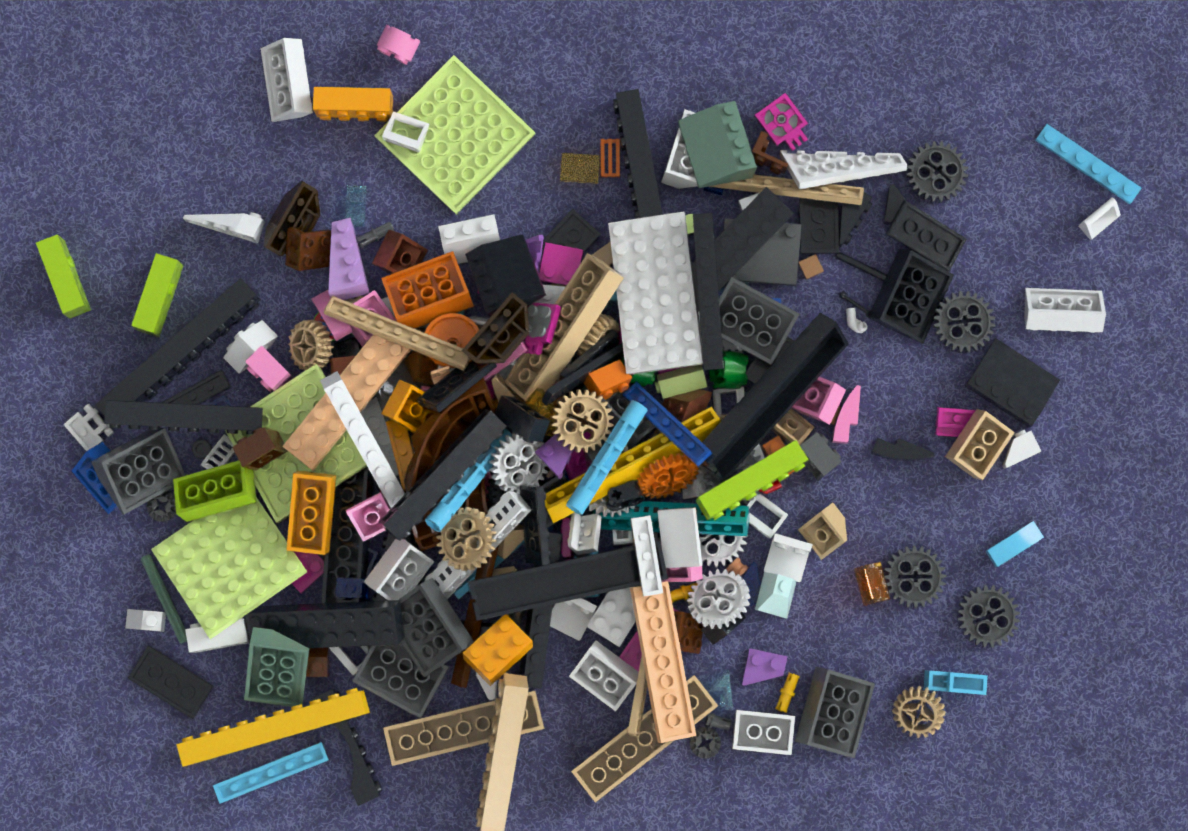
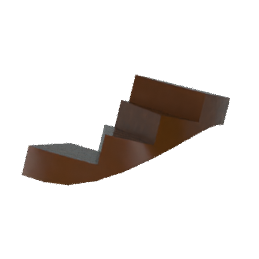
M484 377L441 412L435 411L411 436L415 453L407 467L404 479L406 492L484 409L491 410L495 414L496 407ZM484 478L460 508L479 509V512H484L485 516L488 514L489 507L486 503ZM441 496L437 502L439 503L444 496ZM428 510L424 514L422 522L412 527L420 551L435 547L441 542L440 539L436 538V536L441 535V532L433 530L425 522V519L432 510ZM470 522V524H469V529L472 528V523H471V522Z

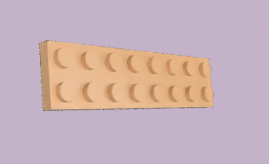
M373 334L341 373L340 377L360 413L411 351L409 348ZM327 393L324 394L282 446L313 471L347 430Z
M668 581L661 582L663 593L643 596L641 586L630 588L658 743L696 736Z

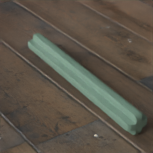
M145 555L141 558V562L179 643L187 642L185 627L151 555Z

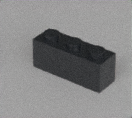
M501 395L495 411V415L507 427L511 428V432L521 435L524 441L528 443L543 441L550 420L518 398Z

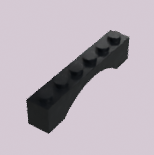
M332 689L312 698V701L321 699V702L328 700L327 696L339 693L341 697L339 691L335 692V689ZM347 719L332 725L339 730L349 745L354 766L350 789L359 806L381 796L382 788L379 781H375L372 776L375 772L371 763H367L364 758L367 754L363 745H359L356 738L359 735L356 728H351L349 723L351 719Z

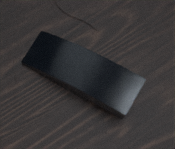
M877 438L870 453L882 458L900 461L923 460L934 456L933 452L900 438L897 439L895 445Z

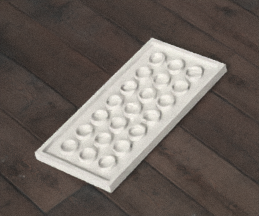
M685 212L608 223L614 271L624 278L616 292L626 374L631 375L703 364Z

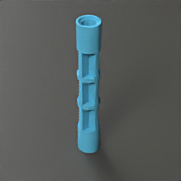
M634 400L630 401L568 500L566 506L575 513L583 515L648 411L642 404Z
M504 429L503 435L495 439L490 444V449L477 458L476 464L471 468H467L463 478L452 485L449 493L440 500L425 519L430 528L441 532L451 519V516L457 512L489 472V469L493 467V464L489 463V461L495 458L491 453H497L494 447L501 446L499 440L506 442L505 436L508 435L512 438V433Z

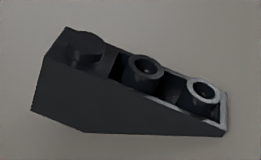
M865 192L862 205L841 204L840 248L843 244L847 245L852 238L850 232L853 228L857 229L862 222L860 216L863 212L867 213L872 206L870 202L872 196Z

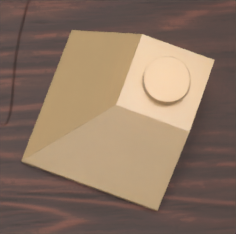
M831 503L798 529L806 541L812 544L813 550L821 560L847 541L845 517L834 503Z

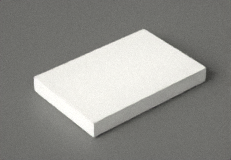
M696 507L658 510L661 545L666 568L702 566Z

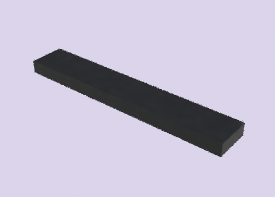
M623 343L548 388L542 398L545 406L585 382L589 373L623 358Z

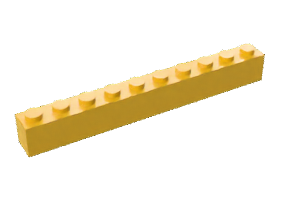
M710 407L681 423L703 442L721 421L714 409ZM663 433L619 455L589 504L607 496L611 488L637 480L640 477L639 474L644 472L643 469L649 468V463L655 464L656 459L660 461L663 456L669 458L670 454L674 457L678 453L681 456L684 453ZM585 473L546 493L545 509L553 523L574 513L566 504Z
M357 688L346 691L347 695L341 697L339 693L327 696V701L321 702V699L310 701V706L296 705L291 707L292 711L286 713L283 709L273 712L272 717L266 718V715L255 717V722L248 723V720L236 723L237 727L231 729L228 725L218 728L219 732L212 734L211 731L200 733V738L194 739L193 736L183 738L182 743L176 744L182 767L368 714L370 710L364 690L358 691Z

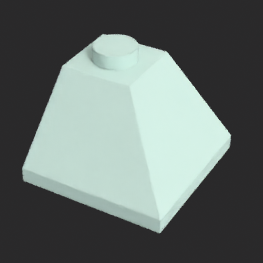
M764 572L755 610L787 619L797 581L779 574Z

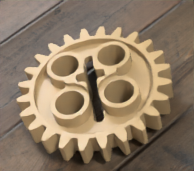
M578 389L576 390V395L570 391L569 398L563 395L564 402L557 401L560 407L552 409L556 412V415L551 416L552 419H555V422L550 424V426L556 427L552 432L553 434H559L556 440H564L561 446L565 447L569 444L568 450L572 451L575 447L578 453H580L581 448L584 453H588V447L595 451V444L602 447L601 440L606 441L605 434L611 433L608 427L614 426L612 423H609V420L613 419L614 416H608L612 408H605L608 402H601L603 396L595 398L596 392H592L589 395L588 390H584L582 395L581 390ZM576 403H579L581 406V411L578 414L573 411V406ZM594 410L599 415L596 421L591 419V413ZM567 413L577 418H583L584 421L595 424L598 428L595 429L589 425L581 424L580 421L567 417ZM568 421H571L574 425L570 432L566 430V423ZM588 428L591 431V436L585 439L583 432Z
M470 507L465 509L459 508L441 530V535L436 536L437 539L441 540L437 544L438 547H442L439 554H445L442 560L449 561L448 566H454V569H461V571L474 570L475 567L481 568V563H487L485 557H492L489 550H495L491 544L497 542L496 539L492 538L496 532L491 531L494 524L488 523L490 517H484V512H479V509H472ZM470 522L472 523L471 529H469ZM479 539V546L477 547L476 542Z

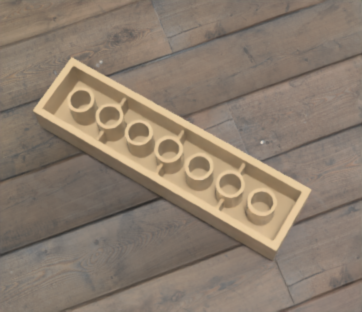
M587 253L555 302V304L561 306V311L552 343H544L540 355L522 354L504 383L522 399L539 407L546 390L552 387L556 380H558L560 373L563 372L624 278L606 263Z
M504 673L503 679H499L498 682L499 698L496 697L494 709H496V716H493L491 724L493 735L489 736V753L486 754L485 759L487 772H483V790H480V806L477 808L476 827H479L480 831L505 830L529 689L527 676Z
M693 675L686 682L695 725L718 707V705L696 676ZM652 708L642 716L638 737L628 734V726L571 771L594 802H597L673 742L658 743Z
M536 691L528 692L521 734L545 729ZM495 701L384 727L392 766L488 743L489 736L493 735L491 724L493 716H496V709H494Z

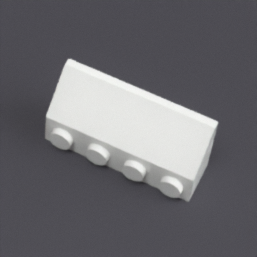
M282 38L261 48L271 121L301 118L313 113L302 39Z
M1025 288L1024 319L1026 329L1103 332L1106 311L1102 291Z

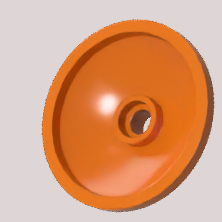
M449 313L435 318L427 326L425 333L464 348L479 331V328L469 317L462 314ZM429 357L434 363H436L439 366H449L450 368H455L453 366H450L448 364H445L443 362H440L436 359Z

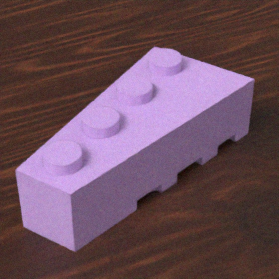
M351 218L332 222L328 290L330 298L334 296L347 300L369 294Z

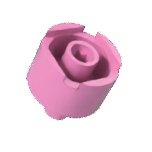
M386 24L377 43V50L389 57L393 54L397 61L407 65L408 62H411L420 44V40L416 38L414 40L410 38L411 35Z

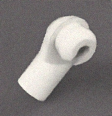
M855 308L846 309L848 327L856 333L866 331L867 324L856 318Z

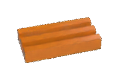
M601 139V177H620V139ZM604 144H608V173H605ZM612 144H616V173H612Z

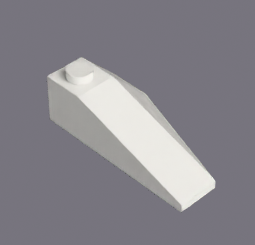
M684 110L682 119L695 113ZM678 128L661 183L678 189L696 187L698 185L680 128Z
M252 212L250 215L245 213L184 215L183 217L186 222L254 243L259 242L265 221L261 219V215Z

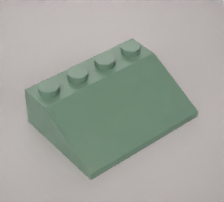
M735 101L717 104L678 120L698 188L753 178L757 166Z
M253 627L249 647L244 700L289 707L303 705L309 648L274 630Z

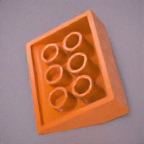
M453 251L381 278L397 322L413 329L429 324L441 315L458 313L474 307Z

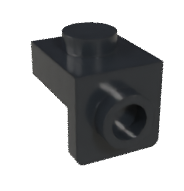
M355 337L341 342H331L333 346L331 352L334 358L356 356L362 349Z

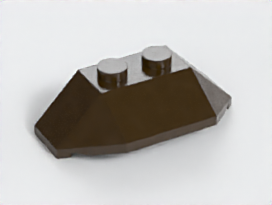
M301 180L284 195L266 227L265 248L278 256H283L286 254L288 228L294 227L303 232L312 231L320 217L318 190Z
M512 292L462 349V352L476 364L505 363L529 335L527 304Z

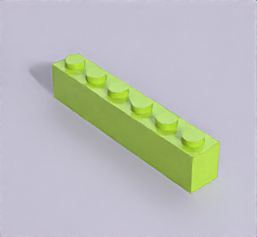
M797 440L699 496L696 499V503L707 521L711 518L717 520L724 515L723 511L728 508L730 511L741 505L740 501L744 499L749 501L757 496L755 492L760 489L764 492L773 486L772 482L777 479L781 482L789 477V472L793 470L798 472L806 467L804 464L808 458Z

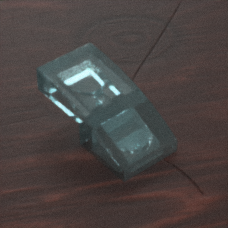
M347 186L345 219L351 218L353 226L365 227L366 186Z

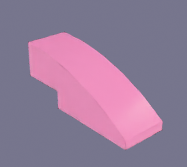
M328 290L312 298V301L334 339L338 341L353 331L349 324L324 314V309L331 299Z
M859 385L850 393L840 410L833 430L832 443L847 444L849 441L850 425L856 426L858 424L861 389Z

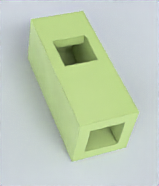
M702 365L689 366L658 374V381L654 382L657 393H661L663 399L707 387Z

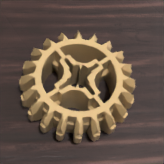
M600 314L576 350L577 355L580 357L612 329L618 335L620 328L617 321L609 315Z
M303 320L295 325V328L291 330L292 335L288 336L290 339V343H288L290 350L288 352L292 354L291 359L295 360L294 365L299 366V369L306 371L313 365L315 366V364L323 368L326 367V363L330 362L329 357L333 355L331 352L333 348L331 341L333 339L329 337L331 332L326 331L327 326L322 325V322Z
M913 686L910 687L909 691L905 689L902 692L903 695L899 694L897 696L898 700L893 704L895 708H893L892 712L896 714L893 719L894 721H899L897 727L903 726V733L907 730L910 731V737L913 733H916L917 738H920L921 733L925 738L928 737L929 733L933 735L935 734V729L939 730L941 728L940 724L944 722L943 716H945L946 712L942 709L945 705L944 703H939L941 697H934L935 691L931 694L928 693V687L924 691H922L921 686L917 687V691H915ZM915 699L920 700L918 703H911V702H910V704L907 703V702H909V701H911V700H915ZM926 702L932 707L933 712L926 707ZM922 706L920 710L921 714H919L918 718H916L918 714L917 710H919V707ZM905 712L911 716L912 722L906 717ZM920 721H931L927 724H918Z

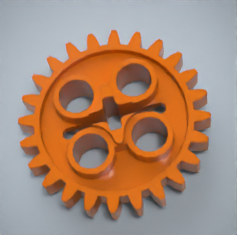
M678 453L674 457L670 454L669 458L663 456L660 461L656 459L655 464L649 463L650 467L643 469L644 472L639 474L640 477L637 478V483L645 497L650 496V499L656 496L659 499L661 496H664L666 498L668 494L673 496L674 492L680 493V489H687V484H693L692 480L697 479L696 475L699 474V467L685 454L681 456Z

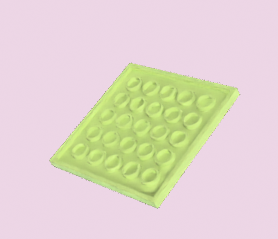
M453 55L397 112L430 124L420 153L384 141L382 136L388 122L374 136L457 215L536 133ZM395 120L391 130L393 133L414 140H418L422 131L420 128Z
M317 364L251 406L263 407L262 427L278 431L284 443L326 393L320 382L326 376ZM238 430V434L227 433L233 446L237 444L239 439L243 437L248 438L252 435L246 434V430ZM346 430L314 471L289 451L259 470L253 471L255 486L275 522L280 523L290 516L293 473L307 471L336 475V487L367 467Z
M257 497L256 503L193 520L151 549L210 639L307 573V570L294 551L286 550L287 541Z

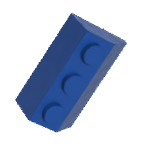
M101 442L86 451L72 469V472L109 514L117 506L98 479L91 461L110 452V449Z

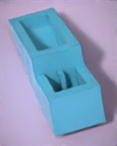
M1033 521L986 550V553L994 566L998 567L1044 537Z
M925 670L923 690L928 687L932 691L986 695L988 675Z

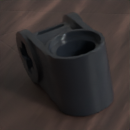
M632 480L611 488L608 491L605 504L610 511H618L640 504L644 501L645 497L637 481Z

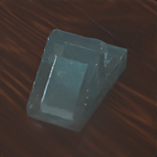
M724 671L707 692L723 691V695H719L720 706H724V710H732L729 671Z

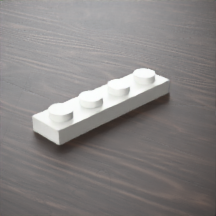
M651 516L631 518L643 596L661 594L663 589Z

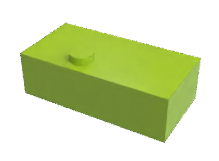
M54 235L36 242L62 313L71 319L91 311L65 240L59 235Z
M155 254L131 325L137 331L160 337L183 269V265L178 260Z
M239 460L173 479L176 514L186 522L257 502L254 471L242 467Z

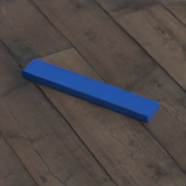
M637 381L622 394L627 401L634 400L646 407L648 411L644 417L694 464L699 466L712 454L710 449Z

